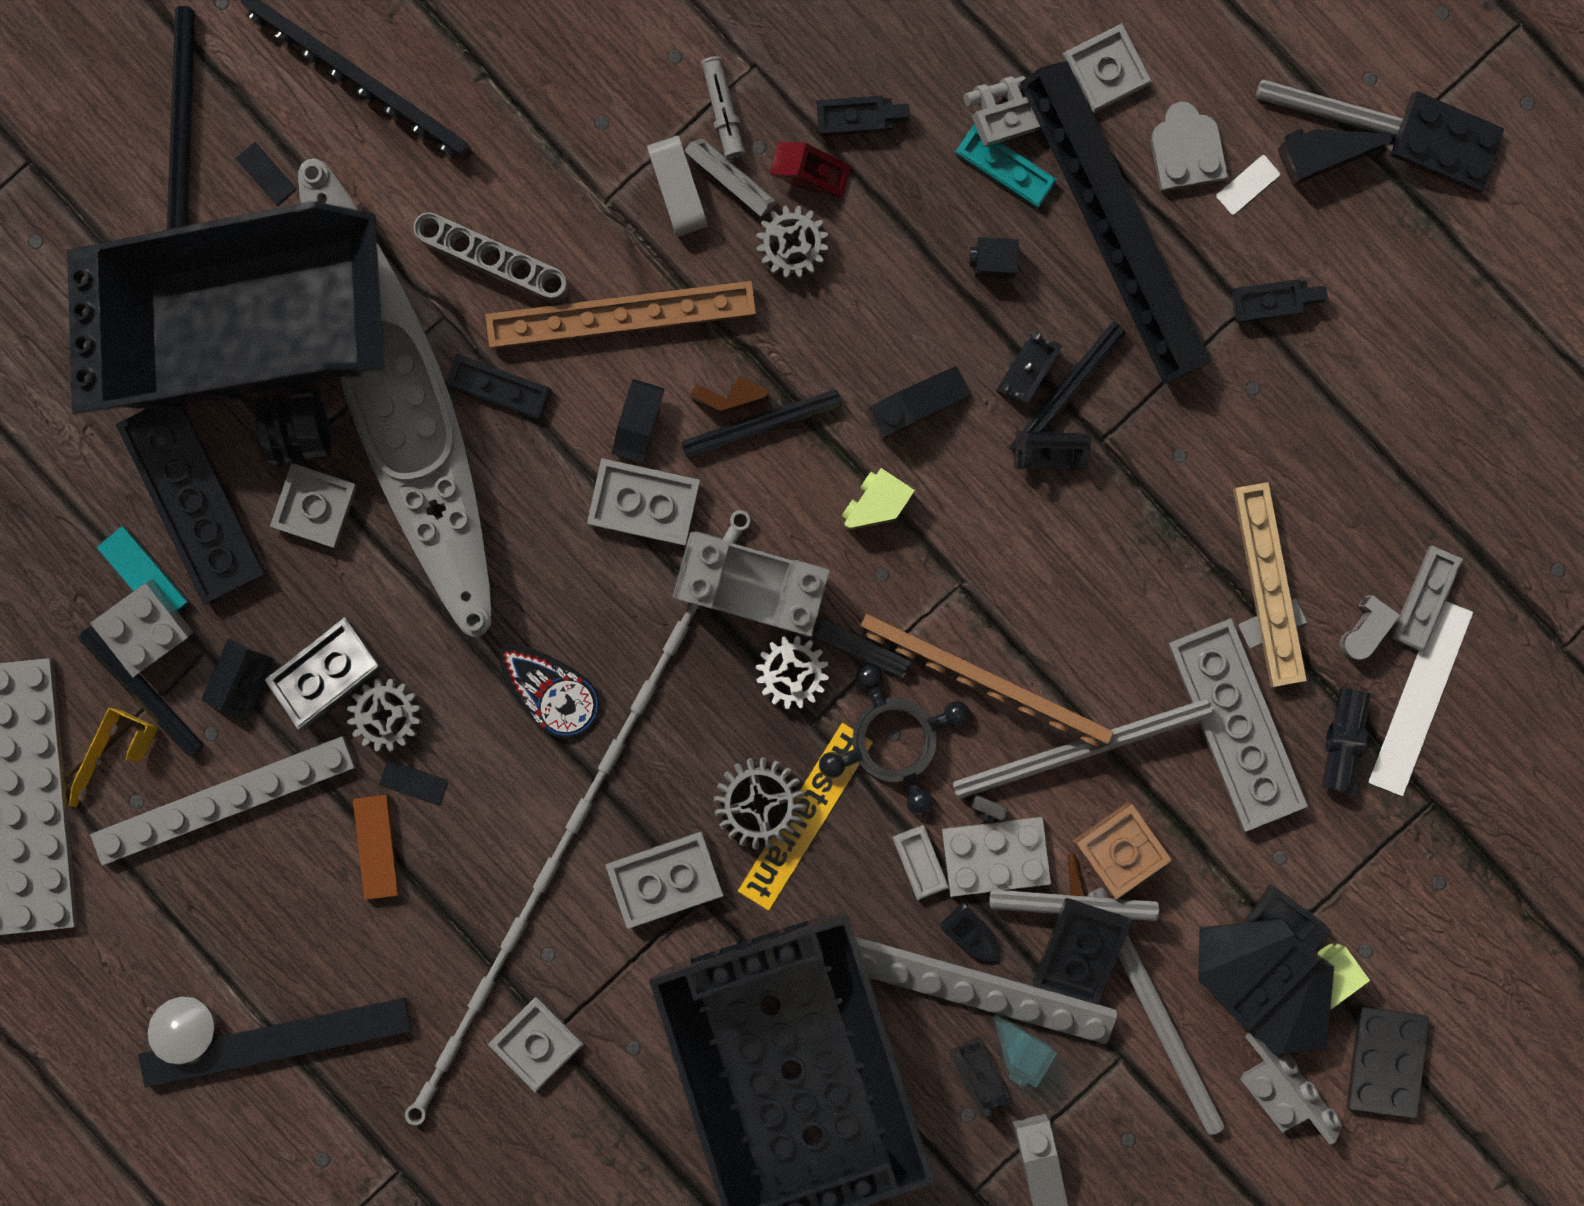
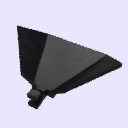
M1284 918L1200 927L1199 982L1224 1005L1223 1008L1246 1030H1251L1275 1054L1327 1048L1335 966L1315 952L1330 936L1331 929L1320 921L1304 940L1293 931Z

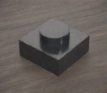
M976 794L973 795L969 804L971 808L976 809L974 816L989 823H993L994 818L1003 821L1008 809Z

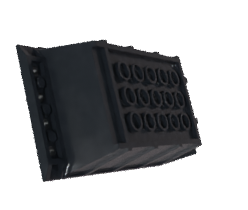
M310 201L67 250L73 415L121 407L182 409L184 405L220 398L239 399L240 395L282 387L301 388L305 383L339 377L358 378L365 371H382L384 369L376 215L373 213Z

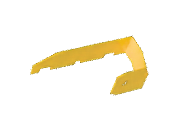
M108 708L72 784L69 806L77 807L80 801L78 797L81 790L86 788L97 765L95 762L97 758L100 759L111 736L109 734L113 724L117 723L120 715L146 725L145 731L137 730L126 756V760L140 762L144 758L158 727L122 710Z

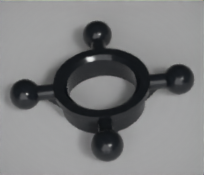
M873 664L863 665L856 673V682L861 689L868 691L872 705L861 713L855 723L852 736L853 750L841 755L836 752L824 754L819 761V770L823 776L835 779L843 774L845 767L859 762L869 774L880 780L888 782L904 781L909 792L907 797L909 811L917 816L926 815L933 807V797L928 791L921 788L917 775L929 765L934 756L937 741L935 730L948 725L953 728L965 726L970 719V710L963 702L953 701L945 707L943 713L930 718L925 710L912 701L902 698L885 699L880 688L883 678L881 670ZM888 710H902L911 714L918 720L924 732V748L920 757L909 767L900 770H889L878 766L870 758L865 747V733L868 725L877 715Z

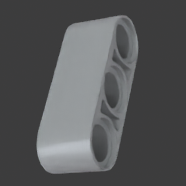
M679 136L647 145L676 237L707 228L706 217Z

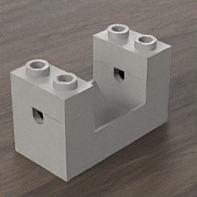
M690 532L672 597L811 636L830 570L730 543V541L703 533Z

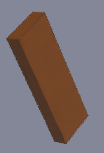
M387 794L354 798L353 806L364 900L398 896L400 893L389 796Z

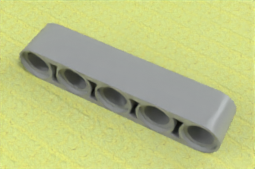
M423 213L414 222V233L423 245L547 302L559 303L568 296L569 283L564 274L557 268L435 213ZM433 223L439 225V231L436 236L432 238L424 237L423 232L427 225ZM461 237L468 238L470 243L466 250L461 252L454 250L453 246L457 239ZM498 251L500 253V260L495 265L489 266L484 264V257L488 252ZM523 264L529 265L531 272L525 279L514 277L515 269ZM551 278H557L562 283L561 288L555 293H548L544 289L545 283Z

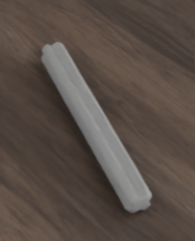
M1262 80L1259 83L1256 92V98L1259 100L1377 133L1390 134L1395 138L1403 118L1267 80Z
M992 890L990 893V908L997 910L1059 914L1065 898H1069L1129 917L1131 920L1157 921L1159 918V903L1154 901L1116 900L1113 898Z

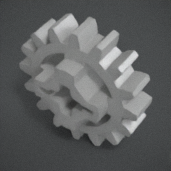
M783 206V215L780 216L774 211L770 212L772 222L769 223L763 220L761 227L765 230V233L761 232L756 235L758 241L764 242V244L756 247L758 254H766L761 260L762 265L765 266L771 263L773 265L771 274L773 275L782 270L785 280H788L790 273H795L797 279L800 280L802 278V271L805 269L812 275L814 273L812 264L822 265L824 261L819 253L828 252V246L821 243L828 239V232H819L823 226V221L813 222V211L811 210L805 216L802 215L801 206H797L794 213H790L787 206ZM787 222H796L794 226L785 228L781 226ZM808 230H810L814 236V248L811 247V244L806 242L805 236L807 235ZM799 234V247L793 245L786 251L785 239L792 240ZM770 238L779 245L776 256L771 251ZM801 258L804 260L797 264H788L793 259Z
M375 679V688L364 684L362 686L364 694L354 693L352 696L358 702L357 705L348 706L347 709L355 713V718L349 719L347 721L348 724H356L358 728L352 735L354 737L363 735L365 737L362 742L363 746H368L375 742V751H381L384 744H386L389 751H394L396 747L395 742L406 746L408 742L405 736L417 735V732L412 728L413 724L422 723L420 718L415 717V712L422 710V706L413 705L412 703L417 694L411 693L407 695L405 692L408 685L405 683L395 688V679H388L386 686H384L381 679ZM388 692L399 697L404 705L398 706L392 702ZM372 697L373 705L368 712L364 713L365 705ZM383 706L385 710H391L392 716L387 718V724L385 720H379L378 713L383 712ZM406 717L403 728L396 734L397 724L401 718ZM372 724L378 728L382 737L374 735L366 725Z

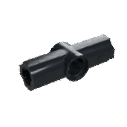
M1340 688L1334 722L1330 724L1326 735L1325 750L1328 752L1322 788L1353 793L1358 760L1362 758L1367 743V730L1364 728L1371 693Z

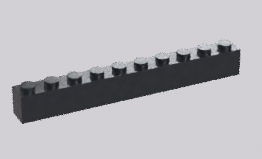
M1067 60L1040 67L1021 81L1020 85L1163 384H1167L1189 375L1211 363L1210 357Z

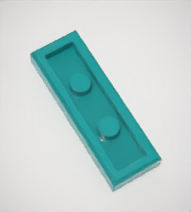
M975 125L972 126L955 152L957 157L1037 210L1057 181V179L1001 142L984 147Z
M121 526L96 547L133 591L153 579L175 611H181L190 603L126 526Z

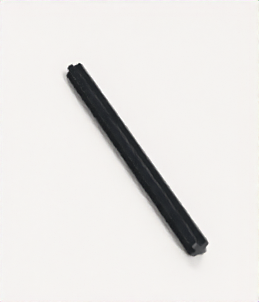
M177 6L175 8L167 230L187 226L195 11L192 7Z

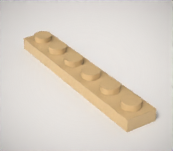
M1269 482L1234 488L1233 492L1270 686L1276 687L1307 681Z

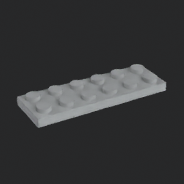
M1232 619L1224 620L1167 643L1190 702L1194 703L1207 699L1211 704L1213 715L1198 722L1242 831H1249L1308 807Z

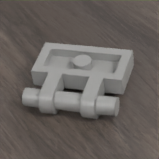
M1012 76L1001 79L1000 83L991 86L986 84L976 86L973 91L963 95L966 106L975 104L981 106L982 110L976 111L972 119L984 147L1041 130L1027 97H1022L1020 92L1023 90L1020 82L1025 79L1024 76L1015 79ZM1003 96L1008 101L996 105L994 99Z

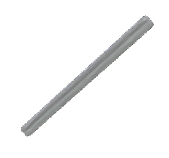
M1203 699L1112 729L1114 733L1108 745L1101 742L1099 748L1082 740H1078L957 780L953 783V788L957 798L962 799L1211 717L1213 710L1209 700Z
M1102 887L1088 894V897L1109 898ZM1127 934L1118 958L1206 1132L1209 1135L1217 1134L1224 1129V1124Z

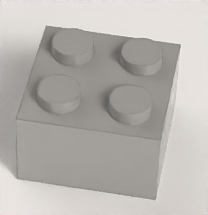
M153 579L143 584L90 623L132 677L194 633L179 612L175 611Z

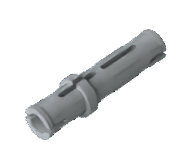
M708 57L701 61V66L704 70L716 121L713 123L716 131H719L725 159L738 158L745 154L738 128L741 124L740 118L734 112L721 57ZM715 80H718L723 102H720ZM723 113L727 115L731 136L728 135Z

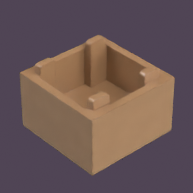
M1128 802L1072 841L1107 892L1116 900L1172 861L1133 804Z

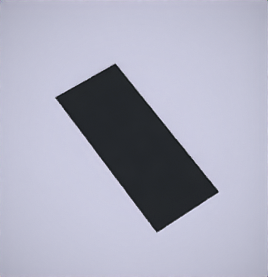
M256 141L235 158L275 205H278L296 189Z
M388 759L379 785L439 805L448 780Z

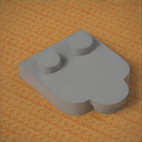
M1177 102L1171 105L1166 112L1165 122L1156 126L1150 139L1160 192L1226 180L1228 176L1216 122L1209 116L1199 115L1196 108L1188 102Z

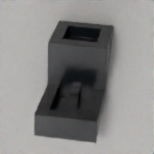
M636 379L632 380L617 426L611 454L644 463L652 431L659 417L665 388Z

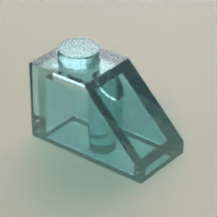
M995 1014L993 1022L1004 1066L1010 1072L1008 1078L1026 1088L1027 1084L1037 1088L1056 1057V1050L1003 1016Z

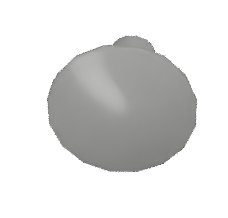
M178 997L168 1000L156 1010L150 1019L147 1032L149 1045L155 1055L167 1063L179 1065L196 1063L201 1059L202 1054L206 1052L213 1040L216 1018L205 1004L195 998Z

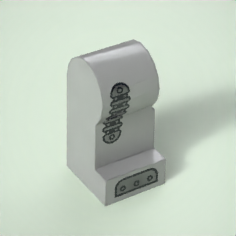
M1373 595L1363 598L1358 607L1365 611V613L1353 630L1344 633L1339 641L1341 653L1349 659H1365L1369 657L1400 616V614Z

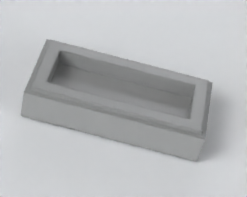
M924 825L892 837L917 900L949 888Z

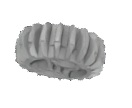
M765 757L760 759V768L754 767L752 758L747 759L748 770L746 771L743 770L740 763L735 764V770L739 775L734 777L727 771L724 777L731 782L729 786L723 783H718L717 785L719 790L726 792L725 797H714V802L724 803V808L715 810V815L721 816L726 814L727 819L722 821L719 826L722 829L726 828L729 824L733 826L734 829L728 834L730 839H733L738 832L743 835L739 842L741 846L746 844L748 837L754 838L752 843L753 849H758L759 839H765L766 847L771 848V837L774 835L779 843H783L785 841L781 833L783 829L791 835L795 833V829L789 825L790 820L795 823H801L802 821L800 816L793 814L794 809L800 811L805 809V804L795 803V798L803 797L804 791L793 792L791 788L800 782L799 779L794 778L790 782L785 779L791 772V769L788 767L784 769L782 774L776 772L780 764L777 760L773 762L771 769L766 768L767 759ZM759 775L775 779L781 784L785 792L776 794L766 793L761 786ZM748 777L751 792L749 798L732 804V795L736 786ZM755 786H757L758 794H763V798L766 796L768 800L777 799L764 806V820H762L761 812H756V809L753 810L751 806L742 807L755 800ZM788 802V809L784 819L771 829L768 816L769 810L775 805ZM752 813L756 816L761 831L751 830L743 826L734 814Z

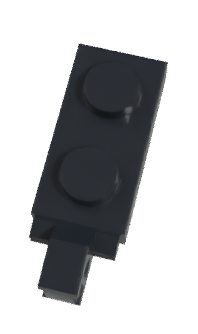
M883 95L816 100L819 136L885 132V130L893 129V123L910 121L909 103L892 105V99L883 98Z
M1300 279L1239 287L1231 290L1235 324L1300 315L1311 311L1310 304L1325 302V299H1328L1326 285L1308 288L1307 281H1300Z

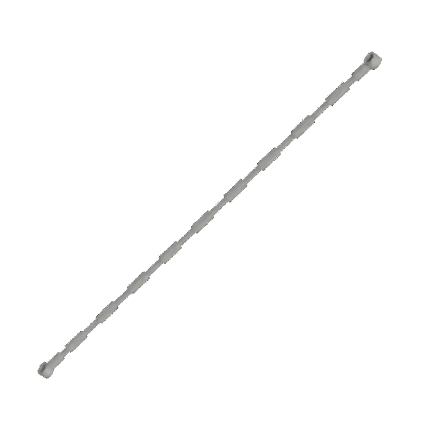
M738 510L731 515V525L723 538L733 544H736L742 531L748 529L751 523L748 513L742 510ZM737 515H744L747 518L745 526L738 527L734 524V519ZM690 603L681 622L678 621L662 649L664 653L649 680H645L630 708L632 711L617 739H613L598 766L599 772L584 799H580L565 827L567 830L552 858H548L534 883V891L520 916L515 918L500 946L502 949L488 975L482 978L468 1004L469 1009L455 1035L450 1037L435 1064V1072L430 1081H426L415 1103L407 1108L405 1118L409 1124L419 1125L426 1119L427 1107L438 1089L437 1084L444 1072L448 1071L463 1043L462 1038L476 1012H480L496 983L494 979L509 952L512 953L528 924L527 919L541 893H545L561 864L559 860L574 833L577 834L593 805L591 802L605 776L610 774L625 747L623 743L638 716L642 715L657 688L656 683L670 657L676 654L690 628L688 625L699 605ZM411 1109H419L422 1113L421 1119L412 1118Z

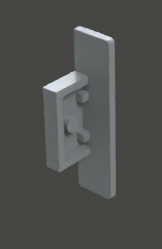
M1251 1030L1248 1031L1245 1037L1264 1061L1244 1072L1240 1080L1282 1133L1309 1118L1330 1145L1335 1143L1342 1128L1336 1112L1326 1106L1319 1097V1092L1315 1085L1304 1078L1298 1070L1297 1063L1293 1057L1286 1053L1275 1054Z

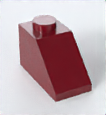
M778 142L770 175L793 186L842 198L851 165L808 143Z

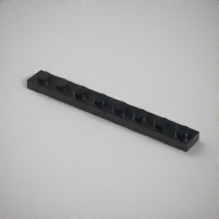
M241 0L240 3L248 12L245 15L246 18L255 25L263 28L266 24L275 30L273 36L288 47L293 43L301 48L300 54L312 64L317 66L321 62L330 68L327 72L330 76L342 84L349 81L357 87L355 92L369 103H372L374 99L384 105L382 109L384 113L397 122L403 118L412 124L409 129L426 141L428 137H431L439 143L437 148L449 158L454 159L456 155L464 161L468 158L472 148L467 141L261 0Z

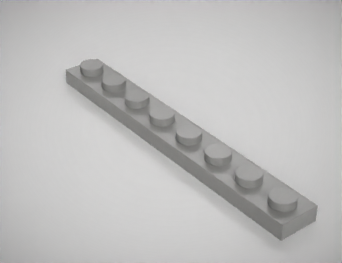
M342 736L90 834L100 863L103 866L357 767L345 736Z
M855 937L868 978L1103 1044H1107L1117 1018V1010Z

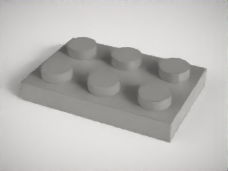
M601 458L587 524L686 546L700 480Z
M1042 816L941 829L950 897L991 892L992 890H1009L1051 884Z
M702 831L605 864L627 929L724 895Z

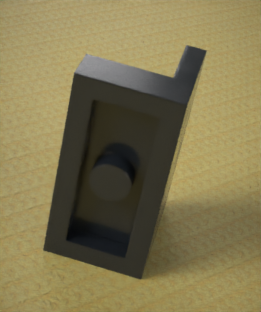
M228 639L204 691L202 701L221 712L248 720L274 658Z

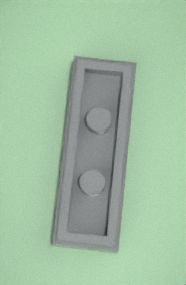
M704 139L690 142L684 150L758 215L762 216L769 213L777 204L775 199L728 159H725L721 153Z
M1429 546L1391 635V639L1418 651H1425L1463 561L1462 558L1437 547Z

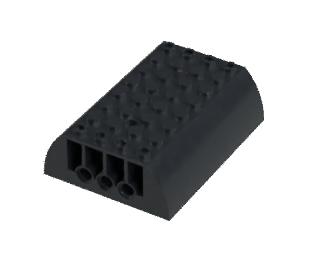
M833 914L813 918L680 962L649 979L721 1206H867L935 1183L847 914ZM768 995L776 996L781 1003L780 1009L773 1014L764 1012L761 1008V1001L764 997ZM789 1060L797 1061L802 1068L800 1075L793 1079L787 1078L782 1073L783 1064ZM814 1125L821 1129L823 1135L819 1142L808 1143L803 1138V1131L808 1126Z

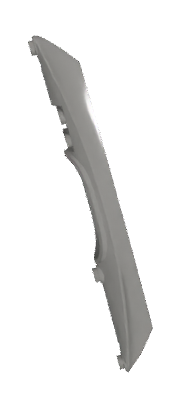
M314 158L308 159L301 164L298 170L301 203L318 201L357 210L346 190L323 161ZM377 244L384 369L382 371H365L358 378H339L356 429L374 473L418 560L441 601L464 634L472 637L481 636L486 633L491 625L490 586L475 490L463 438L449 392L427 336L401 284ZM436 504L446 506V511L442 512L443 517L440 519L432 515V510Z

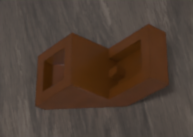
M739 375L727 399L696 384L690 396L693 401L723 415L767 401L769 391Z

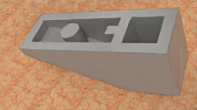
M1046 1114L1013 1121L1032 1206H1068L1050 1121Z

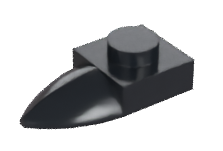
M964 902L939 924L942 931L972 957L985 961H998L1000 959L999 947L994 934L986 923Z

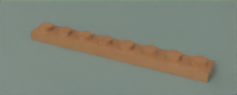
M752 281L490 313L485 314L489 348L497 349L756 316Z
M868 614L865 615L861 627L867 630L865 637L882 645L885 640H888L898 645L895 650L896 652L911 659H914L916 654L928 659L926 666L942 674L945 673L946 669H949L959 674L956 679L957 681L974 689L978 683L988 688L987 695L998 701L1006 703L1008 698L1020 703L1018 710L1034 718H1037L1038 713H1041L1051 718L1049 725L1067 733L1069 728L1082 733L1080 739L1097 748H1099L1101 742L1108 745L1114 733L1112 730Z

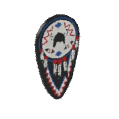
M508 645L501 649L499 658L506 682L530 717L544 731L555 737L571 738L581 735L593 725L599 713L600 700L596 688L589 679L569 665L539 650Z

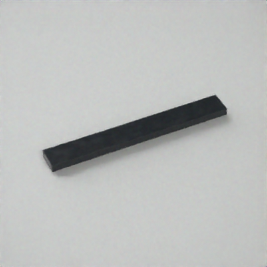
M406 997L213 1037L211 1044L206 1052L202 1054L201 1059L192 1064L185 1063L179 1065L167 1063L157 1057L153 1050L141 1052L138 1054L144 1087L146 1088L412 1031Z

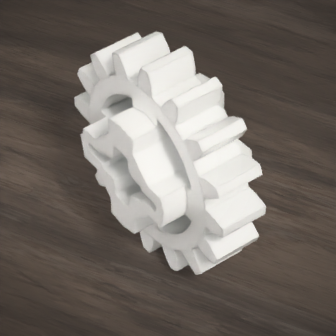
M800 636L795 637L793 644H789L787 638L782 637V646L778 647L775 643L771 642V654L765 652L760 654L766 662L765 665H756V669L764 671V676L756 680L757 683H766L767 685L762 692L763 695L771 692L774 694L773 704L783 699L785 700L784 705L786 709H789L791 701H796L798 707L803 708L802 699L807 698L813 703L815 698L812 693L815 690L821 693L824 692L819 682L829 678V676L821 673V669L828 666V662H819L818 657L823 652L820 649L813 653L810 650L812 641L809 640L803 646L800 645ZM793 650H799L807 654L812 662L803 663L795 658ZM782 653L783 662L779 669L769 672L774 658ZM794 663L795 668H809V670L802 671L801 674L797 675L798 681L791 682L789 677H776L777 674H782L783 671L787 670V664ZM815 673L812 685L803 693L801 683L806 675ZM783 682L790 687L792 695L781 693L772 683Z

